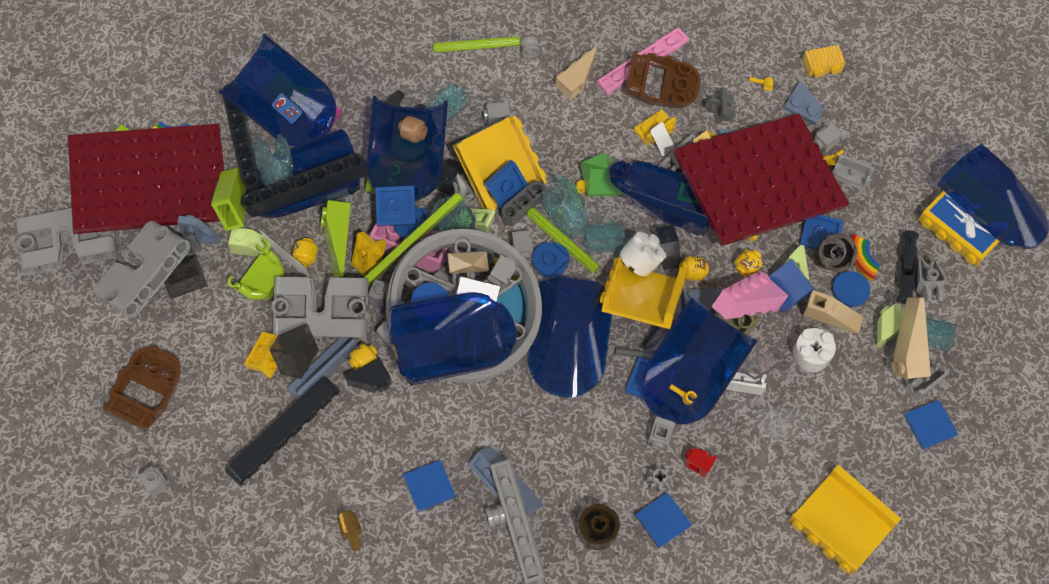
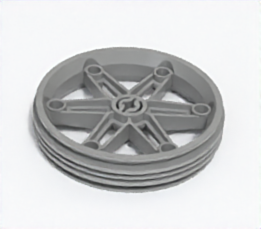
M452 229L433 234L421 240L402 257L392 274L388 286L386 315L396 344L403 354L418 368L446 381L474 383L489 380L503 374L524 356L532 345L540 326L542 301L534 272L524 257L514 247L501 238L483 231ZM460 246L465 248L466 252L464 253L471 252L470 248L487 251V253L498 259L501 255L512 258L516 263L514 265L516 270L513 275L516 276L517 280L513 281L510 279L504 290L499 288L497 299L520 283L526 304L524 327L489 304L456 297L459 273H452V282L449 283L414 266L429 254L441 249L453 247V253H462L457 249ZM467 272L466 277L475 279L474 272ZM408 275H415L417 277V280H410L408 278ZM423 281L436 283L450 293L451 305L448 315L451 319L428 330L424 326L429 322L423 320L417 321L408 328L406 327L401 308V295L404 284L416 290L418 286L422 285ZM484 311L506 326L505 330L478 318L481 312ZM461 323H470L469 351H464ZM453 326L458 365L436 359L424 351L417 343ZM477 327L511 343H515L500 358L476 366ZM512 330L518 331L520 337H515L512 334ZM410 331H417L419 337H412ZM468 359L472 365L469 367L465 366L462 360Z

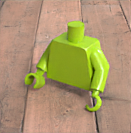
M264 239L261 240L264 244V249L258 244L256 245V250L259 252L263 251L264 255L260 254L240 283L235 282L232 285L231 279L234 278L233 276H230L227 280L229 287H236V290L249 300H264L265 298L271 300L274 296V277H285L284 268L279 258L271 249H268L269 243Z

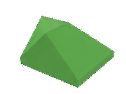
M602 153L581 162L580 166L587 196H618L623 194L616 162L607 154Z

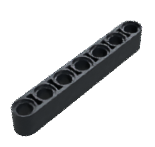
M227 84L222 89L223 100L241 179L249 193L264 186L243 97L235 84Z
M354 153L249 192L241 198L240 203L249 216L258 217L363 178L368 174L369 167L361 154Z
M322 377L228 465L225 472L239 486L244 485L243 482L247 478L250 479L262 464L265 465L277 450H281L289 442L288 439L303 429L302 426L306 422L309 423L320 409L323 410L332 401L331 398L339 394L340 389L328 378Z

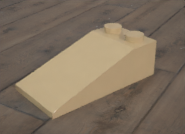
M908 297L906 300L893 356L894 362H892V371L896 377L909 379L931 376L925 303L922 297Z

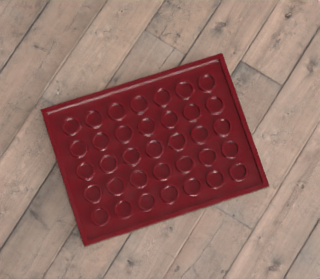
M800 113L678 147L673 151L720 246L815 218L819 215L831 213L849 205L826 160L823 159L820 149L813 142L814 138Z
M219 123L67 135L74 234L140 229L150 221H155L162 226L178 225L179 216L187 215L194 216L203 223L220 221L211 205L222 171H225Z

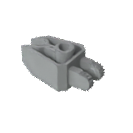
M920 256L916 266V292L924 295L926 302L931 301L932 295L936 296L937 301H943V287L946 277L938 261L929 256L926 264L922 256Z

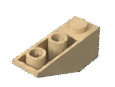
M595 47L590 51H586L582 58L572 62L567 70L561 71L556 77L555 87L569 100L573 99L584 89L596 57L597 49Z
M812 290L803 314L805 317L859 334L863 320L862 315L832 296Z

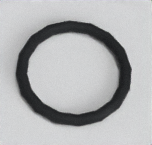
M656 326L645 339L642 346L643 350H650L658 344L669 329L665 328L662 334L647 346L652 336L661 328Z

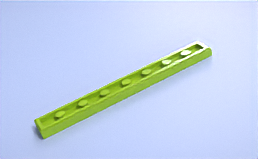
M455 193L364 277L369 279V286L464 200L463 196Z

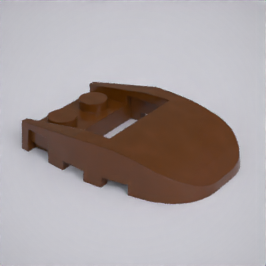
M638 51L633 52L624 93L649 105L671 108H684L696 100L700 87V75L695 67L684 61L678 62L673 60V57L668 55L663 57L656 56V53H648L646 56L637 54ZM649 65L665 69L660 99L650 97L647 93H644Z
M157 347L142 348L129 359L130 363L124 370H120L117 375L118 379L109 392L111 398L107 406L103 405L102 408L105 413L118 417L142 429L144 432L166 410L181 377L180 364L177 358ZM130 381L164 396L154 411L122 396Z

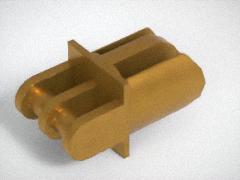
M344 510L338 517V526L343 540H349L353 551H358L361 548L358 535L363 534L362 528L354 512Z

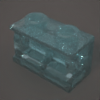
M454 82L451 83L428 105L430 108L429 117L443 127L467 104V92Z
M613 222L600 226L593 224L586 227L585 240L588 255L619 252L627 243L623 223Z
M926 317L928 348L949 352L955 343L954 328L956 324L946 320L937 321Z

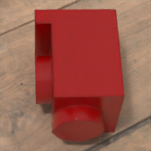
M690 448L684 457L687 459L684 466L705 478L714 465L717 456L710 457L709 453L703 449Z

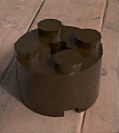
M828 234L820 240L817 246L818 261L823 267L831 271H844L850 268L856 261V245L850 237L844 234ZM839 247L838 250L841 251V254L835 257L832 251Z
M593 504L587 507L581 514L577 526V534L582 544L592 550L609 548L615 542L619 532V517L612 508L610 509L603 504ZM595 525L602 527V529L598 530V528H595Z

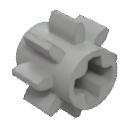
M657 466L655 471L649 470V475L652 477H647L646 482H651V490L656 488L660 493L663 487L669 488L668 481H671L672 476H668L667 468L663 470L660 469V466ZM656 476H660V479H662V482H659V480H658V478H656Z

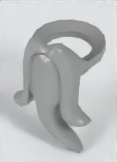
M457 174L458 184L453 182L454 194H461L464 200L455 209L462 212L466 208L476 205L478 199L474 190L466 188L462 178Z

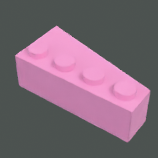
M377 223L370 234L374 241L384 239L387 242L384 252L387 256L405 240L397 235L393 226L377 227ZM431 230L421 240L439 233V231ZM453 247L435 251L423 258L415 266L435 274L443 268L448 254H450Z
M759 271L723 289L711 307L725 319L743 317L744 314L751 316L755 315L756 312L766 314L770 310L773 313L779 310L789 295L770 280L767 274Z

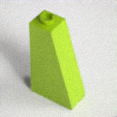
M239 167L221 172L211 203L226 231L244 227L245 209L240 201L245 195V186L241 179Z

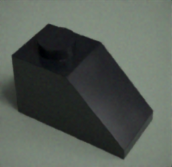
M450 158L443 162L433 179L434 189L451 195L454 190L453 182L457 183V174L461 176L464 171L461 163Z
M674 224L657 227L654 235L659 238V244L666 253V258L661 262L663 270L679 267L681 262L680 246Z
M380 358L345 375L348 386L373 393L377 391L383 392L392 384L391 377Z

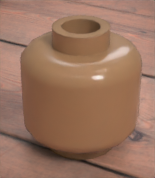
M408 116L399 123L398 129L403 139L418 143L426 137L427 127L423 120Z

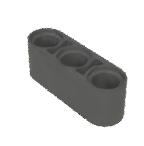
M541 181L531 182L502 207V222L507 226H513L527 215L530 208H535L545 197L544 183ZM509 213H510V214H513L514 216L509 217V216H507L506 214H509Z

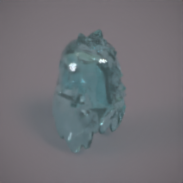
M278 134V139L275 143V156L262 138L259 137L255 144L256 166L265 186L293 176L292 170L294 165L290 147L281 134Z
M561 176V184L564 189L563 202L561 203L556 195L547 187H545L543 192L544 202L549 213L556 220V224L563 230V233L565 235H572L574 240L578 236L583 235L588 224L589 215L585 211V201L579 194L576 185L565 176Z
M452 196L439 199L434 205L432 214ZM463 200L438 223L441 232L452 229L475 230L476 217L473 211L464 204Z

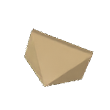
M487 251L448 254L450 274L489 271Z

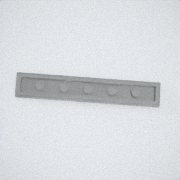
M511 459L492 464L490 467L525 584L544 579L546 575Z

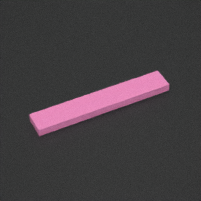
M677 27L638 54L647 56L648 53H656V56L665 57L689 42V38ZM631 58L596 81V84L607 95L627 83Z

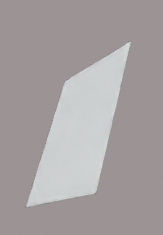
M259 229L273 250L302 274L309 277L306 268Z

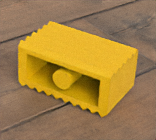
M839 45L807 50L802 59L808 77H821L827 73L838 74L845 65Z

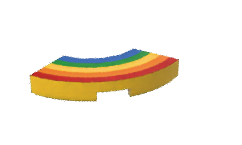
M853 234L851 239L857 248L855 268L866 279L873 281L881 264L875 261L870 254V241Z

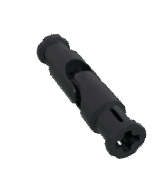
M911 230L902 232L903 246L900 249L902 262L899 266L898 288L900 290L897 297V302L900 304H906L907 298L912 297L913 289H915V260L918 254L916 241L919 238V234Z

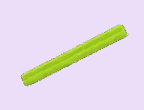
M515 36L434 43L433 51L438 53L520 46L521 38Z
M534 207L528 210L527 216L557 243L564 246L591 273H595L599 269L600 265L539 211Z

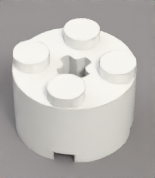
M637 232L624 245L620 255L628 268L632 266L635 269L634 273L640 276H648L666 258V253L661 248L660 240L657 236Z
M818 328L805 329L800 334L793 348V358L799 367L808 372H818L826 368L836 351L833 335Z

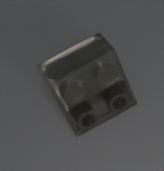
M196 254L186 255L165 280L164 284L170 299L207 287Z
M303 324L278 335L270 352L281 375L302 379L305 372L308 371L313 358L318 353V346L309 325Z

